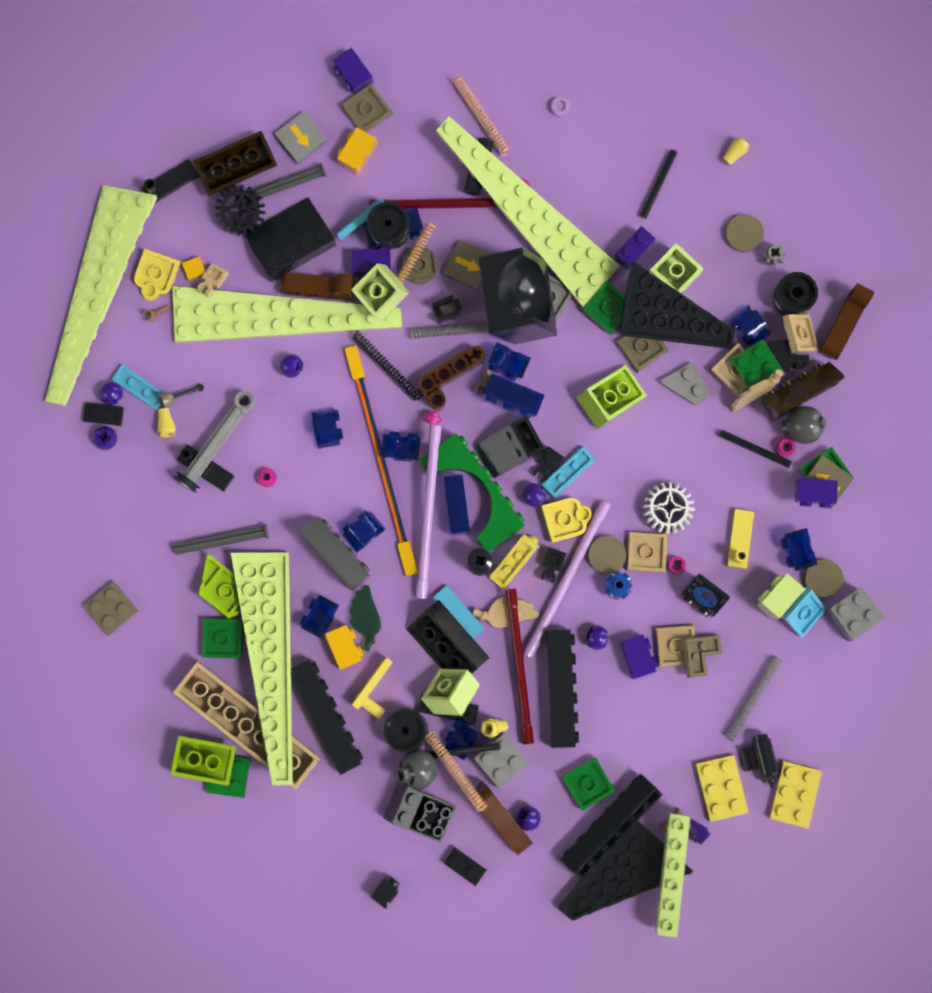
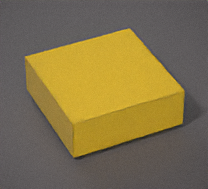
M200 256L182 263L189 282L202 277L206 272Z

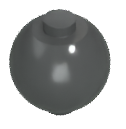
M801 406L794 409L788 415L787 420L782 421V432L785 436L789 435L797 443L811 444L822 436L824 428L827 426L826 418L813 407Z
M413 750L401 759L399 768L395 772L396 778L400 783H404L410 788L424 789L430 786L436 779L438 764L428 752Z

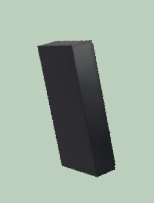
M85 403L83 422L122 427L124 407Z

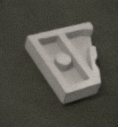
M692 363L660 381L661 385L673 390L675 394L684 397L693 405L711 396L710 391Z

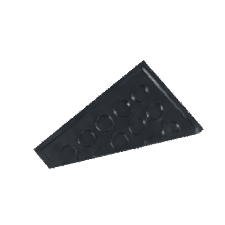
M631 261L619 331L620 336L732 349L735 330L636 262Z
M638 821L582 881L580 880L557 907L569 919L574 921L659 887L664 844ZM685 864L684 876L693 872L687 864Z

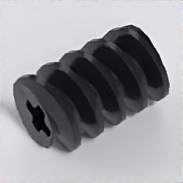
M482 548L475 549L469 554L468 568L474 575L483 576L491 570L492 557L487 550ZM476 559H479L480 561L484 560L483 566H481L480 564L476 565Z

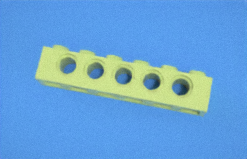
M668 813L655 933L657 935L677 937L690 816Z

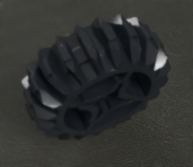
M243 184L240 185V190H237V186L233 185V192H231L229 187L226 188L228 195L221 192L220 195L224 199L216 200L221 206H215L214 208L215 210H220V213L215 214V217H222L218 224L225 222L226 225L223 227V230H226L229 226L231 228L229 233L232 234L235 229L237 230V236H240L241 230H243L245 236L248 235L247 229L254 233L255 230L252 226L255 225L257 228H260L257 220L263 222L264 218L259 216L260 214H266V211L260 210V208L265 207V203L259 204L258 202L263 199L262 196L256 199L255 195L258 191L255 190L253 194L249 193L251 191L250 186L247 188V191H244ZM239 194L238 202L235 206H225L231 196ZM244 195L254 202L256 209L245 205ZM241 201L242 209L248 211L242 213L239 220V213L231 209H235L236 207L238 208V205H240ZM225 212L233 213L236 216V225L227 219ZM245 215H255L251 223L242 226Z

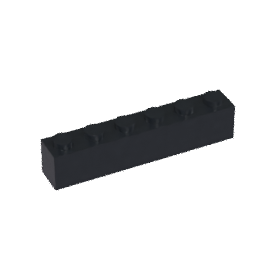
M547 630L551 748L576 747V743H579V732L575 731V723H578V712H574V704H577V692H573V684H577L576 673H573L572 665H576V655L572 653L571 646L575 645V634H571V630Z
M308 659L291 668V677L340 775L361 765V760L364 758L359 748L355 750L352 744L355 741L350 731L346 732L343 726L346 724L342 714L338 715L335 707H337L333 696H328L326 690L329 688L324 679L321 680L318 675L320 669L317 663Z
M640 774L604 810V813L592 822L590 828L578 837L572 847L564 852L560 860L582 881L663 794Z

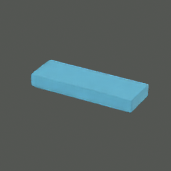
M382 198L377 199L339 229L337 236L340 240L364 223L371 209L377 204L383 203L384 200Z
M121 364L111 380L118 383L122 388L156 411L161 409L162 405L158 395L164 392Z
M582 446L541 486L555 499L596 459Z
M445 586L433 597L435 602L440 600L473 639L485 630L448 586Z

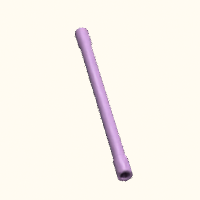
M430 425L429 453L422 537L415 598L427 599L429 556L438 450L441 437L440 425Z
M601 500L576 552L534 634L523 651L525 656L533 659L549 623L611 506L609 503Z

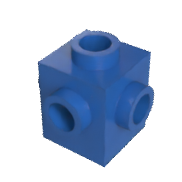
M613 572L605 579L608 582L604 585L606 588L605 592L611 599L615 598L618 600L621 597L624 600L632 592L630 590L633 586L631 584L632 579L625 572L623 574L621 572L617 574ZM616 582H621L623 584V587L621 589H618L616 587Z

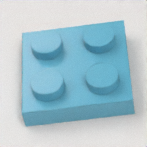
M805 587V590L782 617L793 631L803 638L827 609L810 588Z

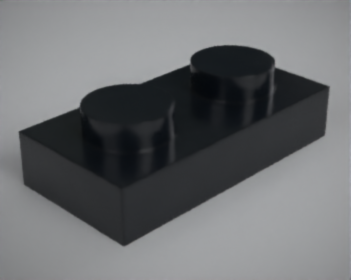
M456 847L453 848L443 863L474 886L477 885L487 870Z

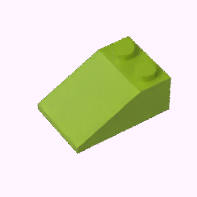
M625 365L586 389L577 397V400L596 428L599 429L647 397V395Z
M178 736L170 775L229 786L236 746L187 736Z

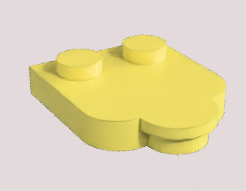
M144 249L134 277L135 283L141 287L142 296L146 300L153 301L159 295L168 294L172 289L181 262Z
M568 498L541 506L551 543L582 535L586 531L587 523L592 519L590 508L581 505L575 498Z

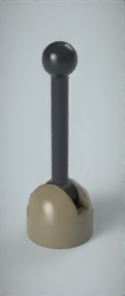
M198 384L197 387L176 395L165 392L158 395L159 401L163 409L173 405L174 399L195 391H203L204 386L203 384Z

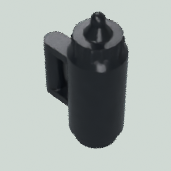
M768 734L753 736L752 746L739 748L744 771L758 769L762 781L767 782L771 788H774V782L779 777L771 738H768ZM753 749L757 766L751 767L748 750Z

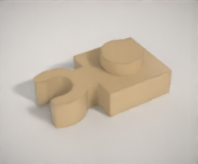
M212 263L202 276L204 282L198 285V293L208 289L205 294L209 298L213 293V287L219 289L228 277V271Z

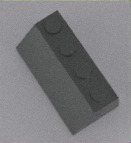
M317 518L303 527L300 533L352 591H355L370 577L368 573L370 569L364 562L359 563L355 559L357 554L351 548L346 549L343 546L345 541L338 533L334 535L330 531L332 527L325 519L321 521Z

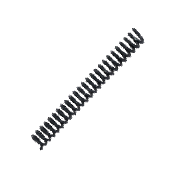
M357 330L356 333L353 335L352 339L355 340V342H358V345H360V347L363 348V350H366V353H368V355L371 356V358H374V361H376L377 364L379 363V366H382V369H384V371H387V374H390V377H392V379H395V382H398L397 384L400 385V387H403V390H406L405 392L408 393V395H411V398H414V401H419L423 394L417 397L420 393L419 391L414 395V393L418 389H415L411 393L415 386L408 390L412 383L406 387V385L410 382L407 381L403 385L407 378L400 382L404 375L398 379V377L402 374L399 373L395 377L399 370L392 374L394 370H396V367L392 371H390V369L394 365H391L387 369L391 362L384 366L388 362V359L384 363H382V361L386 357H383L382 360L379 361L383 354H381L376 359V357L380 354V351L375 356H373L378 349L371 353V351L375 348V346H373L368 351V349L372 346V343L367 348H365L370 343V341L363 345V343L367 340V338H365L360 343L364 336L357 340L362 335V333H360L357 337H355V335L359 333V330Z

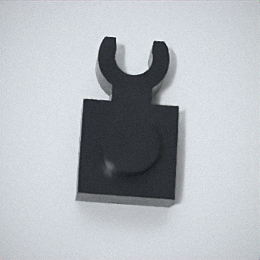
M548 447L537 462L542 466L533 471V476L538 472H542L543 478L541 482H544L547 478L548 470L554 473L564 457L551 447Z
M548 547L542 566L547 567V570L541 574V580H544L546 574H550L552 577L550 583H554L556 579L554 572L555 570L561 571L566 556L565 552Z

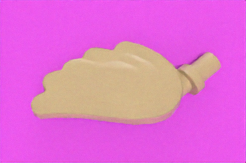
M778 369L769 376V379L749 387L731 405L732 411L737 412L750 402L771 391L779 383L783 372Z
M505 597L496 600L488 612L475 608L472 615L480 618V621L483 622L485 620L495 628L510 626ZM518 600L519 623L539 617V613L534 610L533 604L526 603L525 600Z

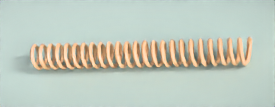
M454 77L452 82L455 83L454 85L457 86L456 88L459 89L458 91L461 92L460 94L463 95L462 97L465 98L464 100L467 101L466 103L469 104L468 106L471 107L470 109L473 110L472 112L475 113L474 115L477 116V119H479L491 140L495 141L501 137V135L496 136L499 132L494 133L497 129L492 130L495 126H491L493 123H489L491 120H487L488 116L485 117L487 113L483 114L485 110L481 111L483 107L479 108L481 104H478L479 101H476L477 98H474L475 95H472L473 92H470L471 89H468L469 86H466L467 83H464L463 77L458 78L456 81H454L456 79ZM500 138L494 143L499 152H501V155L504 156L507 153H502L508 150L509 147H506L507 144H504L505 141H502L503 138Z
M431 222L426 224L427 227H424L423 234H420L421 237H418L419 240L416 241L418 244H415L416 247H413V250H411L410 257H407L408 260H405L406 263H403L405 267L402 266V270H399L400 273H397L398 276L396 277L402 284H404L402 281H406L405 278H408L406 274H410L408 271H412L410 268H414L411 264L416 265L413 261L417 262L416 258H419L418 255H421L419 251L423 252L421 248H425V246L422 244L427 245L424 241L429 242L427 238L430 239L429 235H433L430 231L435 232L432 228L436 229V226Z
M434 731L430 732L426 736V740L436 755L439 756L441 762L450 771L456 783H459L458 785L461 786V789H463L467 798L470 799L469 801L472 802L476 811L485 809L487 805H484L485 802H481L482 798L479 799L480 795H478V792H475L474 786L468 783L469 780H466L467 777H464L463 771H459L460 768H457L458 765L455 761L453 762L454 759H450L451 755H449L445 746L442 747L443 743H440L441 741L438 740Z

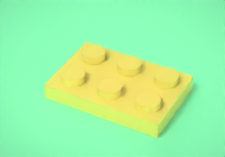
M734 755L696 764L710 822L749 813Z
M782 761L769 818L809 829L822 771Z

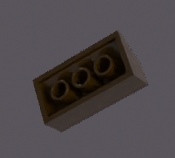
M830 361L826 364L820 362L813 367L814 370L807 373L805 371L797 376L798 380L792 383L789 380L780 386L781 389L777 392L771 390L763 395L765 398L761 403L773 422L836 386L845 376Z

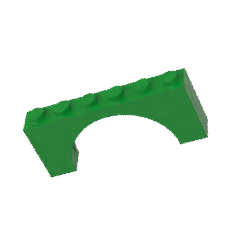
M456 433L439 445L436 475L445 471H461L474 476L485 486L491 499L492 511L487 526L476 537V540L483 549L490 553L525 527L523 523L525 519L520 512L515 513L512 509L514 506L508 496L504 498L501 494L502 488L496 481L493 483L489 478L491 475L489 470L485 466H480L477 462L480 460L474 451L470 452L466 447L468 443L462 435L459 437ZM428 454L419 460L426 472Z

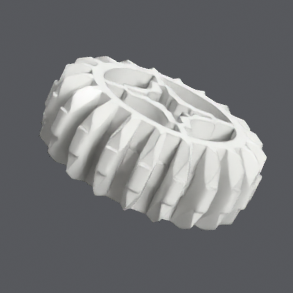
M672 482L668 483L667 488L664 483H661V490L654 486L655 493L652 491L648 492L651 498H644V501L649 504L642 506L643 509H648V511L643 513V516L650 515L646 522H654L651 526L652 529L657 525L660 526L658 528L659 533L662 532L663 528H665L666 534H669L670 528H672L673 533H677V527L682 531L684 529L683 524L687 526L690 524L686 518H693V515L688 512L695 511L694 507H689V505L694 503V500H687L691 494H683L686 490L685 487L679 491V484L672 488ZM666 493L664 503L654 504L657 496ZM672 494L680 498L683 506L673 501ZM668 502L673 507L669 514L663 508ZM654 510L663 513L665 522L656 517ZM683 512V516L679 521L671 523L673 513Z

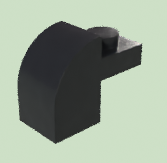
M770 340L767 346L783 369V373L787 374L791 370L790 366L793 369H802L809 363V355H790L789 340Z

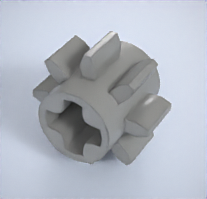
M773 242L771 247L765 246L764 250L767 253H763L762 257L766 258V265L770 263L775 267L777 262L781 264L784 262L781 257H784L787 253L782 251L783 245L777 246ZM774 252L777 253L776 256H771V254H773Z

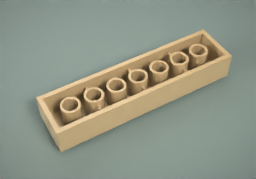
M197 662L173 693L269 769L258 707L201 662ZM293 735L292 785L290 786L297 790L321 760V757Z

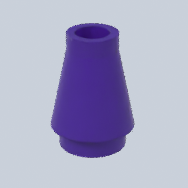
M690 818L688 834L695 843L702 845L711 833L708 831V828Z

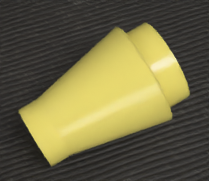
M738 136L737 139L732 141L723 160L732 165L733 162L748 152L747 149L750 145Z
M159 409L157 432L162 438L174 436L176 427L169 409Z
M486 719L481 726V731L488 738H494L506 731L508 724L505 720Z

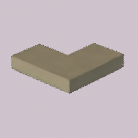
M720 635L682 639L687 678L707 676L705 656L722 654Z

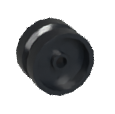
M383 202L377 204L368 214V231L373 241L381 248L390 250L400 248L409 239L411 225L407 212L402 206L395 202Z
M803 272L786 274L773 291L772 301L775 309L783 316L806 314L815 305L818 298L817 284L810 275Z
M400 709L393 712L387 718L384 725V737L387 743L393 749L400 752H411L421 748L426 742V736L429 734V725L425 717L411 709ZM404 727L409 728L408 734L402 732Z

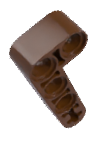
M282 273L280 293L292 296L352 301L353 292L351 289L354 287L355 280L349 274H337L336 277Z
M859 283L852 288L820 352L835 360L839 358L875 291Z
M473 346L420 378L419 389L432 410L440 411L446 405V398L441 388L484 362L485 352L482 347ZM473 353L480 354L479 359L476 357L472 358ZM463 362L465 367L458 370L455 368V364ZM446 371L449 377L447 379H440L439 373ZM425 381H430L433 386L430 389H424L422 384ZM435 397H440L443 402L440 405H434L432 400Z
M482 781L474 788L476 789L475 792H478V795H480L479 799L482 798L481 802H485L484 805H487L481 811L519 856L533 842L486 783Z

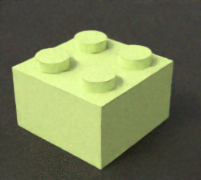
M676 243L649 272L680 293H683L702 274L704 269Z
M378 263L351 289L375 318L384 319L410 293L386 265Z
M789 574L776 576L769 584L771 588L766 591L764 590L757 598L759 602L756 606L772 620L779 619L805 588Z
M439 669L421 699L433 714L462 716L475 695L479 683L468 670Z

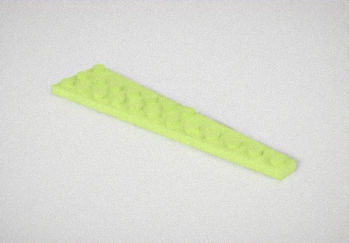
M448 117L436 130V133L450 150L456 154L460 162L467 167L470 174L481 184L484 191L495 201L494 203L523 238L529 242L532 249L547 262V267L554 272L557 279L564 284L568 292L583 309L620 265L452 118Z
M103 185L45 399L46 402L66 406L76 379L82 370V363L90 352L89 347L97 336L96 331L100 322L102 323L122 279V274L128 265L130 254L134 252L137 238L143 231L144 222L149 217L156 202V195Z
M172 286L176 343L402 328L401 308H394L384 319L375 318L363 304L213 290L212 295L208 298L205 294L208 289L198 293L197 288Z
M231 553L272 786L292 785L289 553Z

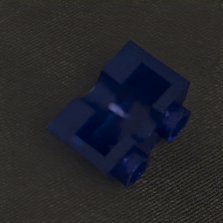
M746 305L729 319L732 328L743 333L742 339L748 346H753L771 334V331L765 327L767 322L756 309L752 311L750 305Z
M497 342L489 358L488 369L494 373L501 372L506 374L505 378L516 381L517 378L522 379L531 358Z
M332 408L312 412L318 449L341 445L340 440L343 439L342 429L337 427V421H340L339 411Z
M399 432L383 434L381 457L394 458L397 461H418L421 440L419 434L408 433L407 437L400 436L401 433Z
M365 510L357 517L358 521L354 524L350 522L342 529L344 531V539L356 553L386 530L373 512L368 513Z
M807 528L786 533L784 538L780 539L782 549H786L788 556L785 557L787 567L793 568L795 571L818 565L811 547Z
M318 595L317 599H312L308 607L311 611L308 616L304 615L299 625L302 629L322 639L334 619L339 604Z
M457 717L452 726L455 728L454 732L450 730L445 738L447 742L445 749L472 746L481 730ZM468 754L457 755V757L465 760Z

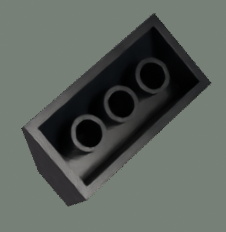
M440 600L428 607L407 628L409 633L441 669L468 670L473 674L490 658Z

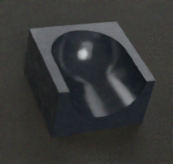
M523 247L478 257L489 333L514 345L557 336L547 262Z

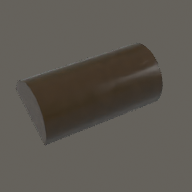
M262 130L193 161L208 196L278 166Z

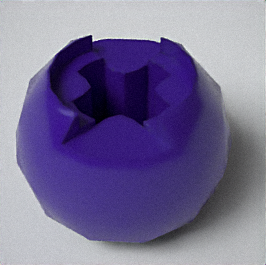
M288 354L280 361V371L288 378L297 377L300 371L303 370V362L295 354Z
M116 382L105 383L99 389V397L104 404L113 405L122 399L123 390Z
M108 426L98 428L93 435L94 444L101 450L113 448L117 442L115 430ZM107 434L109 440H105L104 443L101 437H105V435Z
M533 483L525 487L522 496L528 500L527 503L530 506L538 507L544 504L547 494L543 493V488L540 485Z
M601 626L589 628L587 645L594 650L605 648L608 640L606 635L608 631Z
M532 806L521 808L517 813V824L526 831L536 829L541 821L540 812Z

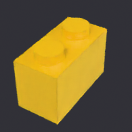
M356 128L354 132L351 131L348 135L345 147L339 149L337 160L339 165L358 175L376 147L377 141L373 136Z
M345 625L325 634L340 670L362 662L361 657L364 654L360 645L356 646L354 639L357 637L353 628H348Z

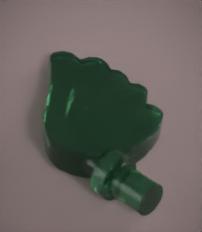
M365 585L362 591L355 593V598L350 608L352 616L350 623L358 633L366 636L362 649L369 652L372 644H375V636L381 630V618L374 603L370 587Z

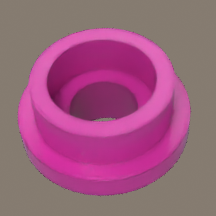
M429 410L428 413L424 412V421L433 425H438L442 418L435 411Z
M787 437L781 438L776 444L777 452L784 457L792 455L796 448L794 441ZM783 444L788 445L789 449L787 451L783 450Z
M264 468L258 473L257 479L263 487H271L275 484L277 476L272 469ZM265 474L270 475V479L268 481H265L263 479Z

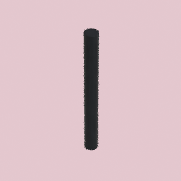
M670 150L640 217L647 219L678 153L677 151Z
M721 430L719 437L787 468L791 465V460L727 431Z
M500 742L450 748L447 749V752L451 756L494 751L500 750L501 744ZM428 751L434 759L439 758L434 751Z

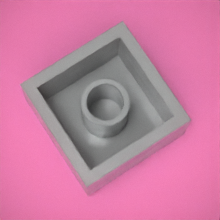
M863 587L855 589L826 610L848 642L855 640L885 619Z
M505 733L494 741L500 742V750L481 752L474 758L498 789L529 765Z

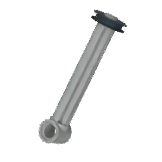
M240 391L236 394L235 402L232 404L231 409L184 474L176 472L178 476H173L183 487L197 493L196 488L200 489L196 484L197 480L244 415L253 410L254 398L250 392ZM242 399L250 401L246 406H242L239 403Z

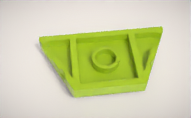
M208 554L198 596L229 620L241 614L235 576L233 572Z

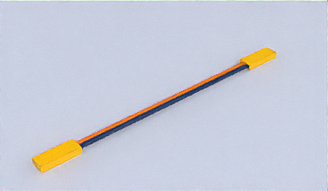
M357 345L345 348L353 381L357 383L399 539V544L397 545L406 577L418 574L410 541L406 539L364 384L365 375Z

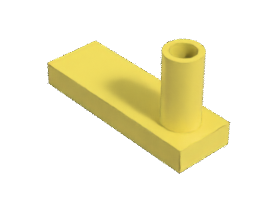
M734 510L727 567L747 569L754 512Z
M524 534L489 578L504 590L539 547L537 545L538 538L534 535L527 537Z
M387 657L383 658L351 702V705L359 709L362 707L377 719L381 718L385 709L368 696L393 663Z

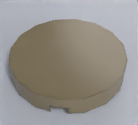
M743 214L734 217L729 222L725 234L730 247L739 252H749L759 246L763 239L764 231L762 224L757 218Z
M426 247L421 248L423 252L419 251L421 255H418L419 258H416L417 262L413 261L416 265L411 264L414 268H410L412 271H408L409 275L406 274L408 276L406 279L414 284L428 283L435 277L438 271L436 255ZM413 248L409 249L402 257L401 267H405L403 263H406L405 260H408L407 257H410L409 254Z
M613 536L597 538L591 544L588 552L591 566L594 570L603 574L615 573L621 569L627 555L623 543Z
M826 559L817 560L810 564L804 576L805 586L810 588L817 597L821 598L831 597L839 592L844 579L838 564Z

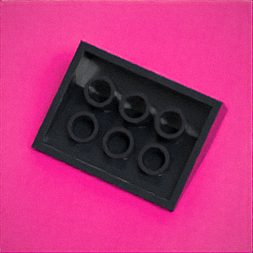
M309 197L260 224V228L254 227V233L249 230L247 231L248 235H244L271 282L280 278L282 273H289L336 246L334 237Z

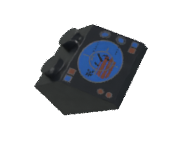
M700 573L693 577L681 593L684 596L683 600L690 606L694 604L700 608L698 612L706 618L708 616L714 617L730 598L728 594Z

